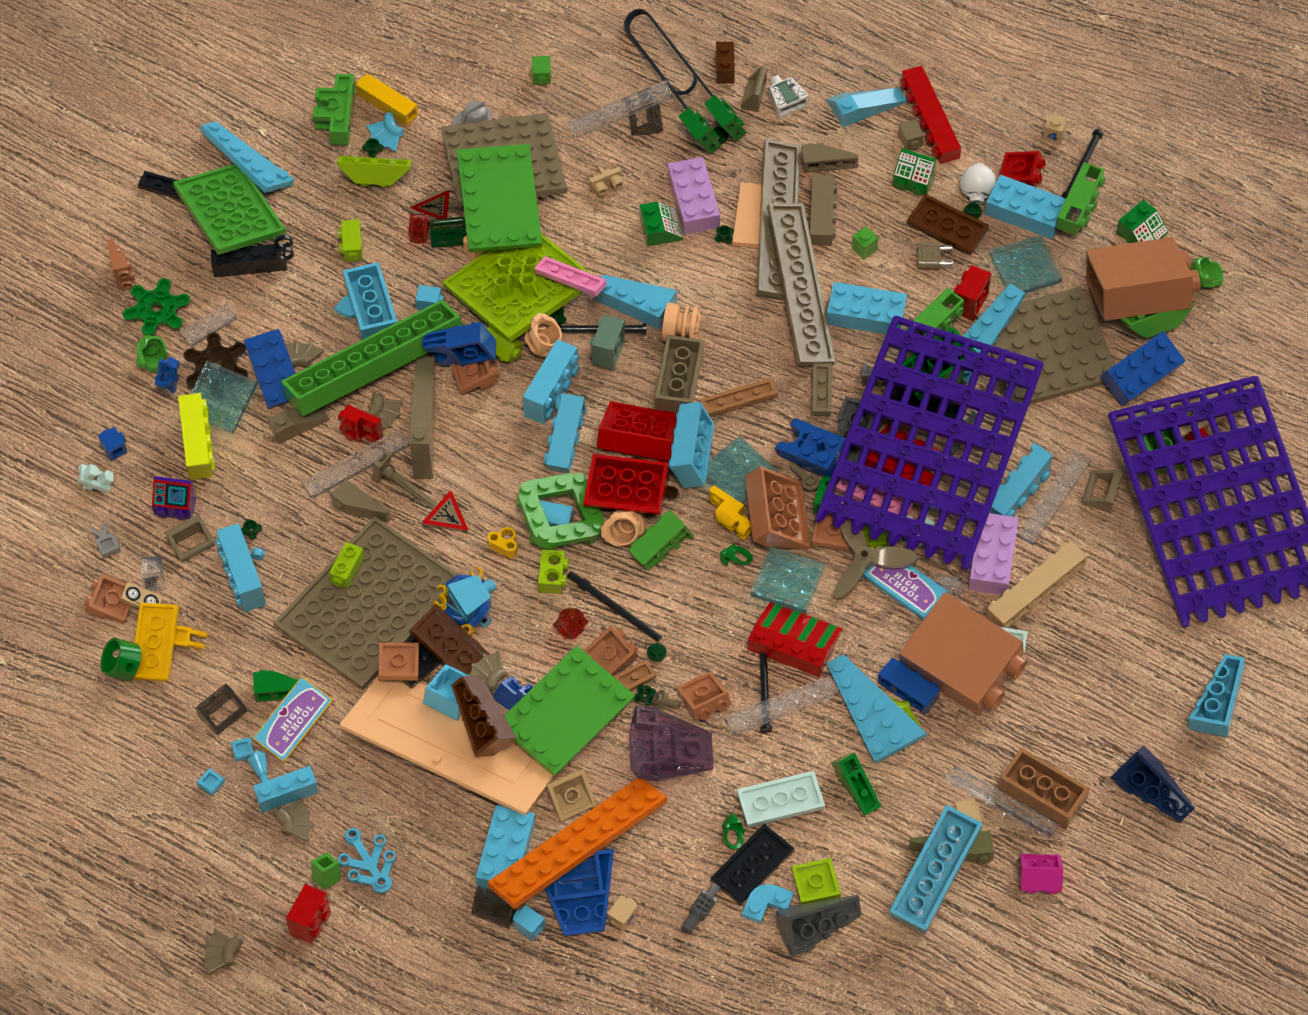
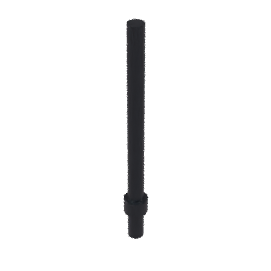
M573 571L569 572L567 577L578 584V588L584 592H589L655 641L659 642L662 639V635L592 586L589 580L586 578L582 579Z

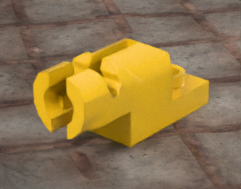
M713 485L709 489V500L714 506L718 507L715 511L716 522L732 533L736 531V536L745 541L751 535L752 528L751 521L744 515V504Z

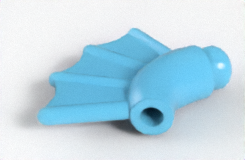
M387 112L384 115V121L369 124L366 128L371 132V138L377 139L384 147L396 152L399 138L402 137L404 129L397 126L394 114Z

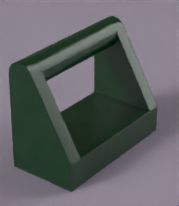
M464 217L429 220L432 247L463 245V239L466 236Z

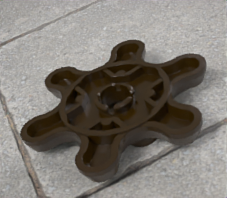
M212 332L207 336L208 345L205 350L197 351L189 348L184 352L185 360L194 363L196 366L195 372L187 377L186 384L190 388H196L202 383H208L211 386L213 397L221 398L225 394L224 385L228 380L235 379L239 382H244L248 378L247 370L238 367L236 364L237 358L245 353L246 347L242 342H236L228 348L221 345L220 335ZM220 362V370L212 369V364Z

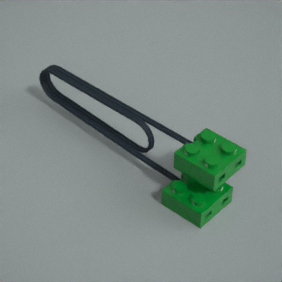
M644 9L631 11L625 18L624 28L686 109L678 117L694 138L710 154L721 146V143L717 140L720 137L710 127L709 122L697 110L694 112L690 107H687L679 97V95L690 93L695 88L697 79L711 96L704 105L718 123L736 142L747 133L743 128L745 123L735 114L734 109L728 105L723 97L719 99L711 93L654 18ZM647 15L692 72L693 83L687 90L676 91L632 35L630 24L636 16Z

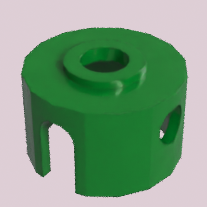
M115 637L110 639L101 655V671L106 672L105 675L124 681L131 680L135 676L141 661L139 645ZM119 649V656L113 657V652Z

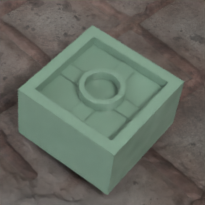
M603 315L602 319L597 321V326L599 327L595 337H592L590 340V345H592L590 359H592V365L614 370L625 342V320Z

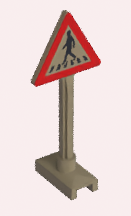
M447 187L410 204V209L441 219L447 218L448 208H457L459 205L457 200H449L450 190Z
M387 450L383 452L381 463L378 461L374 462L372 480L379 483L384 476L388 479L391 478L432 509L430 514L423 520V525L463 532L468 531L452 491H449L437 503L399 475L390 466L392 454Z

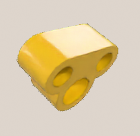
M504 527L499 533L494 531L488 534L487 540L490 549L508 558H513L518 554L516 534L513 528ZM505 535L512 536L510 539L503 538V536Z

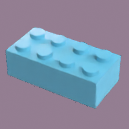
M1000 175L986 202L985 215L1053 239L1058 230L1056 228L1057 217L1066 198Z
M379 262L343 270L344 285L361 340L397 323Z
M833 282L827 310L828 325L886 334L893 316L904 318L907 294Z
M558 339L556 340L523 396L524 417L545 425L548 419L552 418L557 399H561L562 393L569 389L571 379L579 372L577 347Z
M701 402L680 404L679 412L676 414L677 424L676 428H674V443L671 445L672 455L671 459H669V468L674 472L683 488L705 486L714 422Z
M239 523L216 530L218 538L215 541L218 547V554L223 561V567L226 575H228L231 590L235 594L237 606H241L243 612L266 606L262 585Z
M495 806L476 874L478 888L491 890L488 888L489 880L528 854L536 825L535 813L528 812L524 816L507 807Z

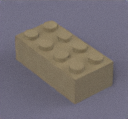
M667 335L655 395V410L678 413L680 404L695 403L704 355V340Z

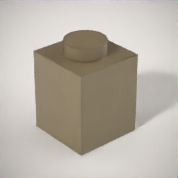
M917 120L899 123L898 135L904 148L915 150L922 147L924 135Z

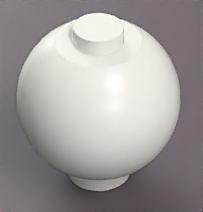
M974 163V165L964 170L960 178V188L963 194L970 198V203L975 202L979 205L984 204V199L989 198L996 184V177L993 171L984 166L983 163Z

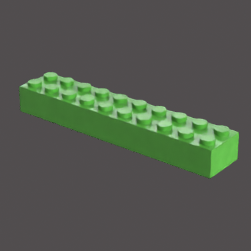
M440 300L282 380L281 384L285 398L302 416L310 414L429 353L422 346L424 335L458 325L463 326L461 317L446 302Z

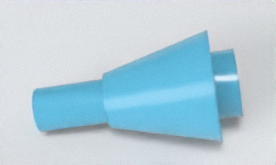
M261 751L251 753L247 761L260 778L261 783L268 781L266 753Z

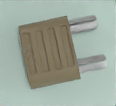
M918 243V269L953 267L952 260H941L940 251L952 252L953 246L940 245V243Z

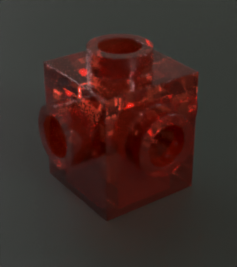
M566 608L560 612L559 618L552 626L564 639H576L584 631L588 621L581 610Z

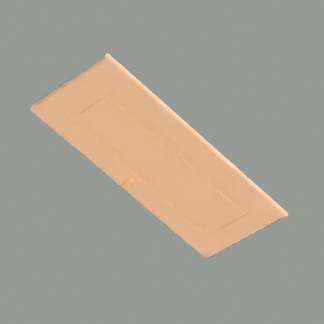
M377 677L339 724V728L524 816H526L546 789L547 784L554 778L552 774L514 741L494 756L475 757L462 716L456 721L423 704L427 685L421 682L411 689L401 680H378Z

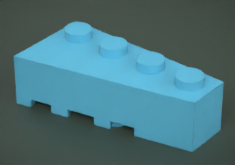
M602 275L601 278L606 279L607 285L597 297L594 296L595 301L659 330L663 325L667 303H677V290L608 275Z
M562 393L561 399H557L556 410H558L557 417H553L552 428H554L553 434L549 435L548 445L550 449L549 452L545 453L544 463H546L548 470L570 473L576 452L574 445L577 446L579 442L580 431H578V428L583 427V416L587 412L585 398L582 396Z
M1034 442L1030 447L1031 453L1028 457L1024 455L1020 459L1016 472L1012 470L1005 480V485L1001 484L999 486L990 513L1014 517L1017 509L1025 506L1028 497L1031 494H1036L1040 487L1039 485L1042 482L1045 483L1050 478L1053 455Z
M1228 654L1224 655L1214 673V677L1208 683L1203 696L1199 699L1195 710L1188 718L1189 730L1228 737L1245 671V658Z

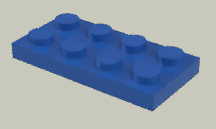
M280 329L244 339V344L267 409L290 403L285 398L281 381L296 373Z

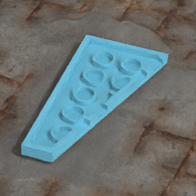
M844 654L826 663L876 764L928 736L916 722Z

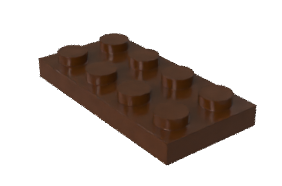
M927 194L923 196L907 219L908 225L970 255L989 229V224Z
M437 604L409 630V633L444 665L447 664L467 675L471 672V665L479 662L483 654L491 655Z

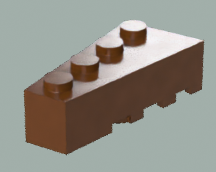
M481 675L462 676L451 684L475 757L494 756L516 739L514 732Z

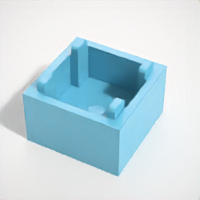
M445 664L425 688L423 704L457 721L461 717V713L451 684L460 677L469 675Z

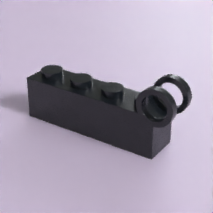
M280 235L275 238V244L247 246L220 255L215 250H211V266L214 278L287 271V260L294 257V250L289 248L293 245V238L288 235ZM280 240H289V241H290L289 243H286V244H280V243H278Z

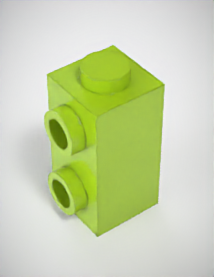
M360 219L342 220V228H338L339 239H342V243H339L340 254H343L344 261L363 260Z
M491 326L485 327L496 339V355L499 360L510 362L517 360L521 356L523 343L516 339L509 343Z
M345 542L329 572L330 582L334 586L349 588L365 559L364 549Z

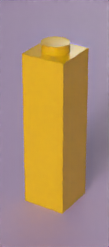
M367 73L357 81L356 91L359 97L385 113H393L395 119L405 126H408L418 116L416 103Z

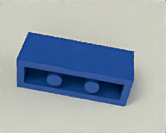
M891 658L878 674V684L903 701H909L912 707L924 715L928 713L939 699L940 689L933 682L925 680L918 672L907 668L900 660L897 661Z

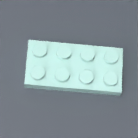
M814 771L737 789L738 799L747 828L825 809V803Z

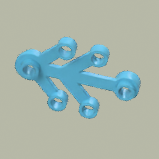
M356 828L348 829L345 832L346 843L356 848L363 861L352 859L348 854L343 853L338 857L340 866L370 871L373 876L360 875L358 870L352 869L348 872L349 881L351 883L359 882L372 885L373 890L377 893L383 894L388 892L392 886L389 873L392 864L396 861V855L392 850L384 853L385 863L380 873L377 864L382 849L386 846L385 836L379 834L374 837L375 846L370 857L361 842L360 831ZM352 833L356 834L355 837H350L349 835ZM382 839L383 843L379 844L377 840ZM388 855H392V856H393L392 859H387L386 857H387ZM343 858L348 859L347 862H341ZM352 874L358 875L356 878H351ZM379 881H385L383 885L378 884Z

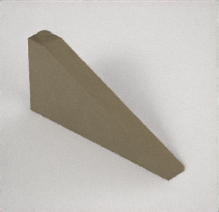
M429 352L416 359L410 422V451L414 479H433L436 352Z

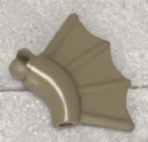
M296 341L291 344H285L293 367L299 365L309 367L312 360L325 351L315 347L313 343L304 344Z
M374 392L371 399V408L366 412L381 419L382 430L389 427L392 428L393 421L401 416L399 409L403 401L384 399L381 392L379 394Z
M497 650L491 655L483 654L479 662L471 665L472 668L469 676L481 675L489 691L494 695V690L497 689L499 680L507 676L505 669L502 668L500 651Z
M302 798L286 809L279 805L276 809H273V815L276 816V819L282 825L283 835H293L307 842L310 841L309 832L314 825L310 822L309 818L311 811L304 806Z
M214 929L211 939L205 943L207 952L203 957V961L207 964L206 974L209 975L223 966L234 965V955L239 950L240 944L244 942L240 935L235 934L233 938H229L218 929Z

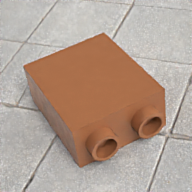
M1173 237L1086 250V282L1104 321L1192 308V293L1200 291L1198 271L1190 270L1188 251H1180Z
M945 592L899 653L900 661L907 668L918 672L928 682L935 683L941 693L977 716H980L986 707L992 711L998 707L1006 692L1000 687L1008 676L1016 680L1028 663V660L1023 657V641Z

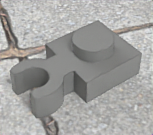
M102 524L103 531L97 532L96 528H93V533L97 538L95 543L104 559L120 552L121 549L113 533L108 534L107 526Z

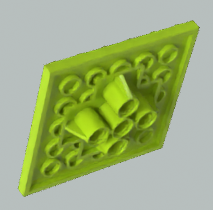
M542 233V246L488 250L442 281L444 288L509 343L531 329V318L541 313L549 316L583 292L536 274L534 268L544 256L590 273Z

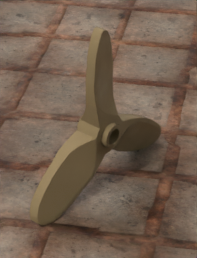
M846 520L840 528L845 541L854 552L855 558L840 577L834 590V596L837 600L845 598L857 586L866 570L872 566L902 568L916 563L918 557L915 552L906 548L885 546L872 549L868 547L862 530L854 535L852 533L851 521Z

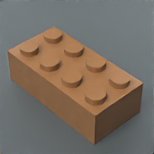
M1020 748L1000 776L998 786L1001 790L1066 829L1088 799L1090 790L1089 787L1023 748Z

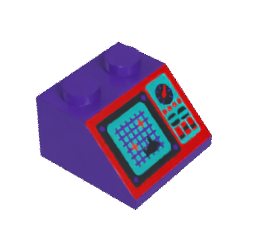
M154 476L152 494L154 515L162 518L173 517L179 520L192 518L196 504L192 481Z

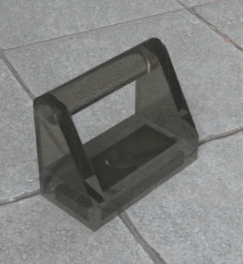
M648 94L627 104L632 136L657 134L663 131L660 103L654 96ZM646 108L648 122L637 127L635 109Z
M226 683L196 707L198 717L216 735H219L248 711ZM231 700L239 709L216 726L209 716Z
M478 886L475 892L472 915L510 929L517 908H512L493 891Z

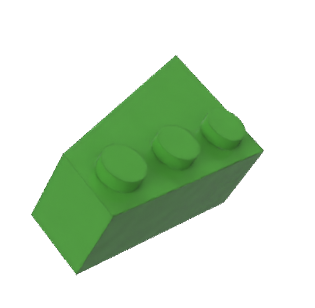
M670 510L668 513H664L654 526H650L640 539L635 540L628 550L647 570H650L667 557L666 553L673 548L675 550L681 547L679 543L686 538L691 540L695 536Z

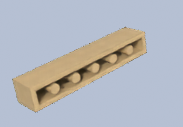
M1072 541L1066 545L1062 544L1054 555L1047 556L1043 564L1039 567L1035 566L1027 577L1020 578L1012 589H1007L1003 592L1001 598L997 601L993 600L987 606L986 618L999 627L1009 628L1086 565L1088 555Z

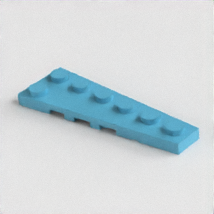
M216 121L201 125L200 131L264 193L293 185L294 179L288 175L287 171L281 170Z
M1010 283L963 337L989 345L996 343L999 334L1006 328L1010 318L1013 317L1024 300L1025 292ZM964 371L961 381L968 385L972 372Z

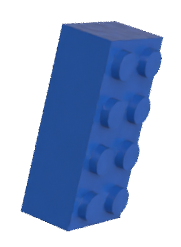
M1162 331L1100 377L1123 407L1177 369L1186 360L1166 333Z

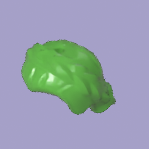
M1198 257L1191 263L1190 270L1198 271L1200 287L1206 288L1223 285V270L1221 264L1217 261L1213 262L1209 257Z
M146 335L137 342V366L141 369H146L150 373H158V361L160 359L165 360L167 356V347L160 337Z

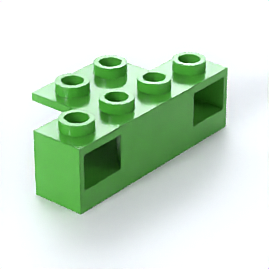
M336 74L334 88L316 87L315 101L317 106H314L313 110L314 128L329 130L331 145H349L355 96L354 74Z
M1083 163L1057 217L1056 228L1077 235L1078 231H1082L1084 225L1088 226L1091 218L1090 213L1095 211L1098 203L1096 202L1099 195L1098 189L1104 186L1106 180L1103 177L1105 169ZM1088 177H1091V178H1094V179H1097V180H1096V182H1093V181H1091V180H1088ZM1074 208L1082 210L1077 222L1071 221Z
M946 288L913 321L947 331L951 328L952 321L963 314L964 300ZM950 303L954 305L951 310L946 308ZM915 330V333L920 335H924L925 333L919 330Z

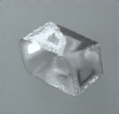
M162 556L141 557L142 587L151 592L165 591Z

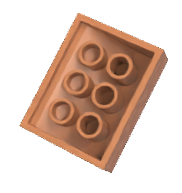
M762 466L747 474L745 482L753 542L766 547L810 549L811 543L802 482Z

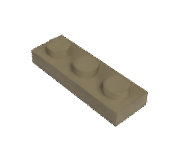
M816 363L813 364L812 415L831 416L832 364Z

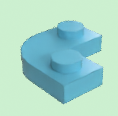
M771 884L758 886L750 893L742 912V918L761 924L768 906L777 910L789 908L794 892Z

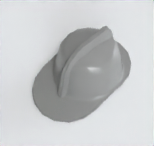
M469 102L464 110L453 118L452 125L492 120V113L484 102Z

